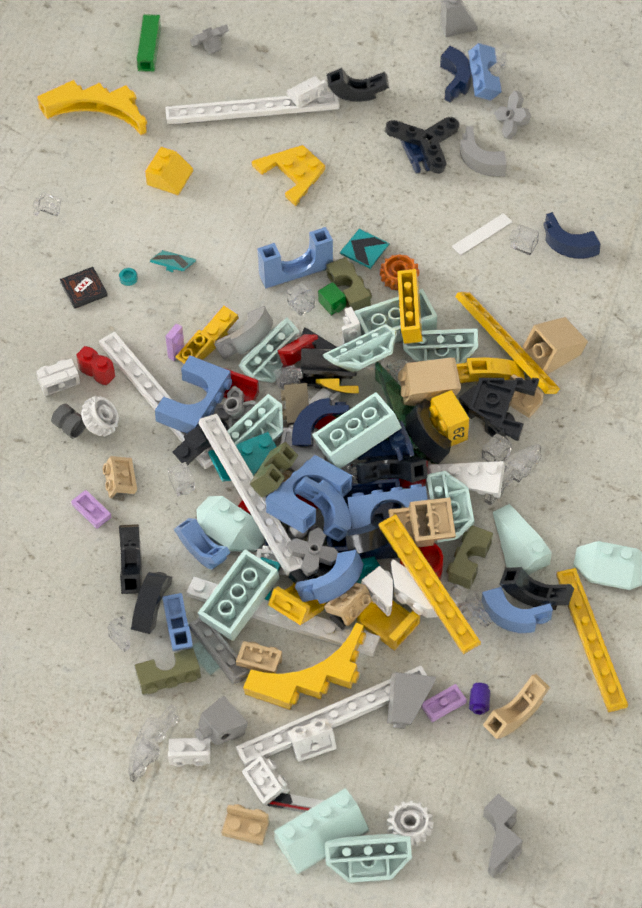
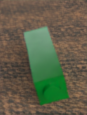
M143 14L137 53L138 71L155 72L161 31L160 15Z

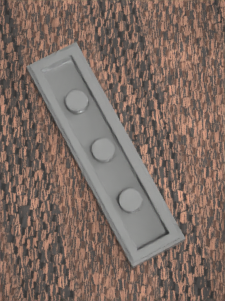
M200 618L189 623L188 626L192 633L233 685L248 677L250 670L236 665L238 655L220 632L201 621Z

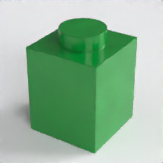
M332 282L318 290V302L332 316L337 312H341L346 307V295Z

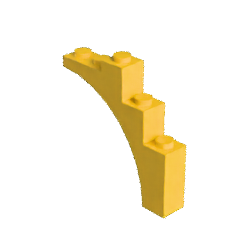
M72 80L37 96L39 109L47 119L59 114L75 111L101 112L124 120L140 135L147 133V120L144 115L139 113L135 103L137 99L136 94L127 85L109 93L108 89L104 88L100 82L83 90L80 85H77Z
M355 623L349 637L341 647L327 659L313 667L284 674L250 670L243 687L245 695L291 710L292 705H296L299 699L298 692L321 700L322 695L326 694L329 689V682L351 689L353 683H357L360 675L356 661L359 656V651H357L359 645H363L366 639L364 625Z

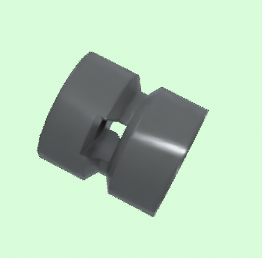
M68 404L60 405L52 415L51 422L59 429L62 428L63 432L72 439L82 434L86 428L81 414L76 413V410Z

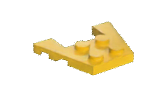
M304 145L252 161V166L261 175L277 166L296 184V186L285 192V197L294 206L299 204L301 197L307 194L309 187L312 184L314 185L325 171V164Z

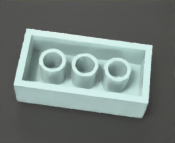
M420 289L422 331L436 330L437 314L424 290ZM399 296L354 311L360 322L361 336L386 324L396 330L395 343L403 341Z
M375 392L312 434L319 449L331 464L341 469L401 429V425L395 413Z
M244 549L199 610L198 615L201 621L234 641L280 578L278 570Z

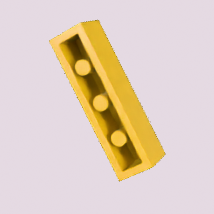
M416 269L397 271L404 344L423 342L419 282Z

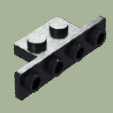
M302 348L301 366L283 365L281 368V372H285V375L296 376L297 373H304L306 377H315V374H321L324 378H334V375H339L343 379H353V376H357V371L351 372L346 369H339V366L323 357V354L331 351V349Z

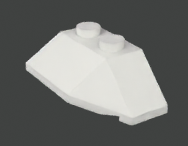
M393 559L391 561V574L396 599L400 603L410 606L418 615L422 614L426 618L432 619L439 618L407 568Z

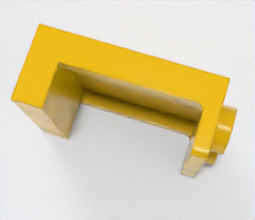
M294 582L292 586L285 590L280 587L274 588L268 606L299 625L324 611V606L327 604V602L320 604L317 599L303 602L295 589L296 584Z
M392 600L391 614L387 616L371 601L357 617V623L364 625V629L369 633L380 636V641L395 651L420 624V615L414 611L410 613Z

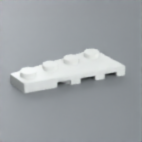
M503 461L430 464L427 474L446 471L466 485L469 490L477 491L478 494L482 495L486 493L493 494L494 497L500 498L505 465Z

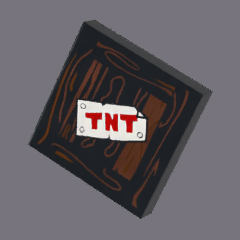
M94 267L60 279V283L74 309L108 296Z

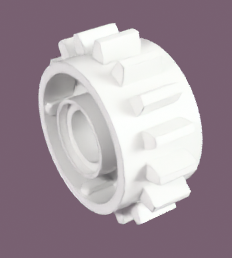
M93 396L86 400L85 404L82 405L81 413L86 428L93 434L103 435L104 437L115 432L119 420L115 406L108 399L101 396L98 398Z
M412 800L409 803L402 801L400 806H394V812H389L390 819H387L388 833L410 836L411 845L419 846V842H426V836H431L430 829L433 828V822H431L432 814H427L428 808H423L420 802L416 804ZM411 821L414 822L415 825L407 826L405 823Z

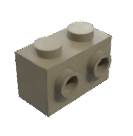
M307 383L284 385V390H281V400L286 402V409H282L283 420H287V424H294L301 411L309 405Z

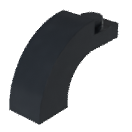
M221 420L228 431L230 429L229 425L224 420ZM199 425L184 436L185 440L173 451V454L182 465L187 467L197 456L212 446Z
M383 513L375 514L373 522L367 526L347 530L346 542L348 551L357 550L358 553L377 549L389 542L379 527V523L386 520Z

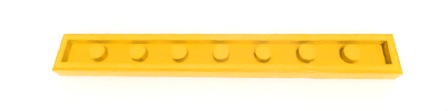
M458 292L455 298L531 379L539 378L538 386L545 394L558 393L560 388L470 292Z
M395 514L379 523L381 531L461 652L465 654L481 645V641L397 515Z
M576 568L557 572L556 577L559 584H571L574 587L570 603L567 606L608 713L628 708L626 697Z

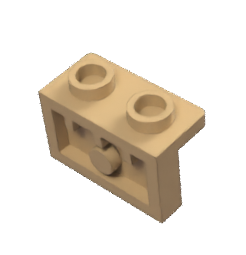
M514 374L511 376V380L521 378ZM538 387L535 396L515 391L510 406L530 418L543 404L544 393Z
M110 456L103 465V474L106 478L105 489L108 491L109 498H113L116 493L135 494L137 485L132 458Z
M355 583L347 592L329 601L324 607L327 613L342 617L344 624L349 626L370 604L372 598L366 585Z
M243 641L236 659V665L264 673H276L278 665L283 660L282 651L275 647L261 646L256 642Z
M239 804L234 806L228 805L227 816L221 832L222 836L263 845L269 826V814L260 809H246Z

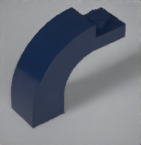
M450 45L443 52L440 59V68L455 76L445 88V101L449 103L454 98H457L460 93L466 95L471 84L469 59L463 52Z
M553 212L546 214V219L543 223L546 231L545 241L554 251L575 259H585L599 255L601 243L594 230L583 234H571L561 228Z
M330 398L320 399L309 404L301 411L294 423L292 445L296 447H313L312 434L316 424L324 417L342 415L350 410L351 407L346 405V402H335V405H332Z

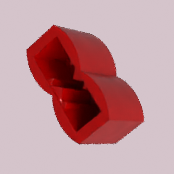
M84 346L76 354L79 370L87 376H93L94 380L99 384L108 385L115 378L114 365L108 357L99 355L95 349Z

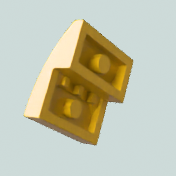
M336 378L316 379L318 385L329 390L343 393H359L358 386H339V379Z

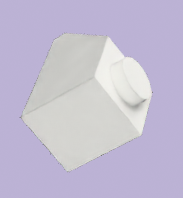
M379 566L362 579L361 584L367 586L372 601L389 616L392 609L393 577L387 570L384 571Z

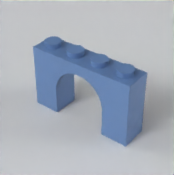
M327 227L309 232V248L302 256L295 260L281 261V255L275 243L257 248L259 276L265 289L326 270V264L333 262V240Z
M189 356L181 369L182 380L204 389L207 392L206 397L196 404H182L163 397L155 409L156 422L186 434L199 426L200 418L214 414L216 405L221 403L224 392L229 390L232 384L229 370L193 356Z
M316 455L307 460L299 470L293 472L289 479L282 482L279 488L270 493L266 498V512L303 534L316 523V508L298 499L294 492L295 486L305 476L317 483L325 480L342 497L352 489L351 474Z
M422 484L411 485L410 489L395 487L391 488L389 492L374 490L369 495H364V493L352 494V497H348L351 528L356 529L372 523L375 511L383 504L398 503L407 508L410 502L428 500L426 486L422 487Z

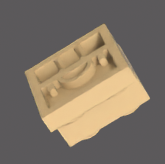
M450 497L410 502L407 508L389 509L388 511L389 518L395 514L397 515L417 547L432 546L435 540L456 537Z

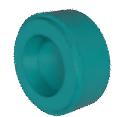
M133 268L121 270L119 273L121 284L125 286L134 285L138 280L137 272Z

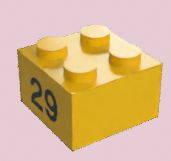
M451 390L431 398V407H429L431 414L429 419L434 428L452 441L451 447L468 440L469 417L453 391Z

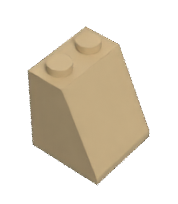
M566 317L535 324L522 348L548 375L580 356L588 341Z
M452 357L406 363L398 373L404 405L415 406L424 399L431 402V398L451 390L456 396L461 390L456 360Z

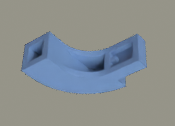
M305 476L295 486L294 492L313 502L320 509L324 517L323 533L340 542L346 536L347 530L351 529V515L345 500L325 480L317 483Z
M188 518L174 528L175 533L187 550L208 569H214L227 559L226 556L230 554L227 546H219L212 542L194 518Z
M357 550L338 553L334 567L327 574L319 578L296 582L295 589L301 600L306 602L317 599L322 604L336 599L347 592L357 582L363 569V562Z
M502 587L482 592V604L487 615L495 624L505 630L516 633L535 632L537 623L544 624L552 618L553 610L550 603L530 609H520L507 601Z
M182 593L162 596L172 651L193 648Z

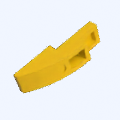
M223 306L202 331L198 330L175 358L185 364L189 356L201 360L205 359L216 349L215 341L229 335L228 330L239 319L238 314Z
M489 357L467 358V363L456 364L460 383L477 382L479 378H504V380H511L513 374L525 380L523 369L515 361Z

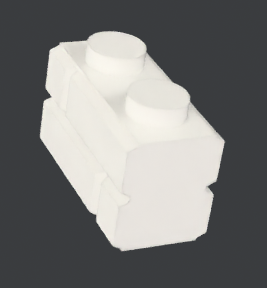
M63 359L58 361L57 364L43 366L36 371L38 382L45 396L80 384L79 374L72 359Z

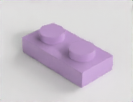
M175 324L165 336L168 358L173 361L176 360V355L184 347L183 328L178 324Z
M87 490L71 501L72 506L96 529L112 518L111 513Z
M455 684L424 701L421 708L430 721L434 722L466 704L467 699Z

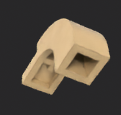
M533 674L511 702L502 708L492 711L483 726L496 739L509 735L537 711L544 702L542 699L550 687L537 674Z

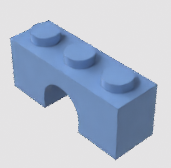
M478 43L468 51L474 93L476 97L492 100L502 93L500 78L492 75L488 70L497 63L495 47Z

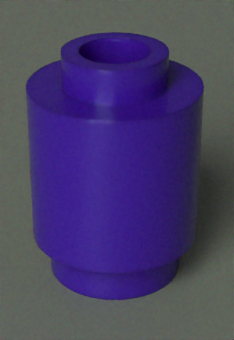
M475 683L470 689L469 709L474 714L482 715L490 709L491 691L487 684Z

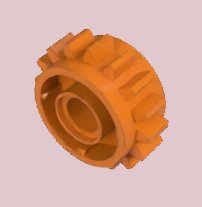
M401 254L386 258L385 263H381V282H385V286H388L391 290H398L397 271L416 269L418 277V263H414V259L407 255Z

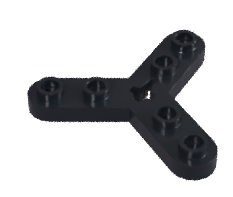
M446 117L424 130L397 120H390L386 123L385 133L390 137L420 146L430 171L439 174L445 171L447 165L439 143L454 135L458 131L460 123L454 117Z

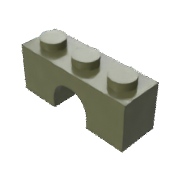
M347 257L326 264L327 277L330 282H333L337 287H349L343 290V293L346 295L347 308L352 307L353 311L371 306V291L369 288H365L362 277L357 275L354 264L350 263Z
M286 441L274 448L265 458L250 485L262 498L275 491L285 478L282 473L293 465L298 454Z
M473 525L470 526L468 531L464 532L461 539L463 543L461 547L458 546L454 553L455 559L453 563H449L446 570L448 582L469 590L471 589L478 574V564L470 561L468 558L471 556L486 557L493 541L492 532Z
M191 648L174 653L175 665L169 670L159 669L154 659L135 664L142 695L147 693L153 694L164 688H174L178 684L191 683L201 678L200 667L194 649Z

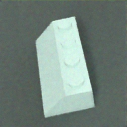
M345 788L274 830L275 842L296 873L299 874L325 858V842L343 837L362 836L369 831V828L357 803Z

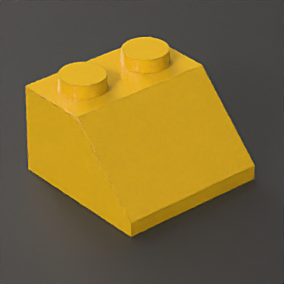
M160 146L145 171L146 183L148 186L179 196L194 169L176 151Z

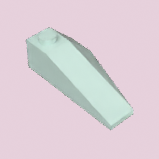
M510 504L493 511L507 568L522 567L530 575L550 565L552 552L538 533Z

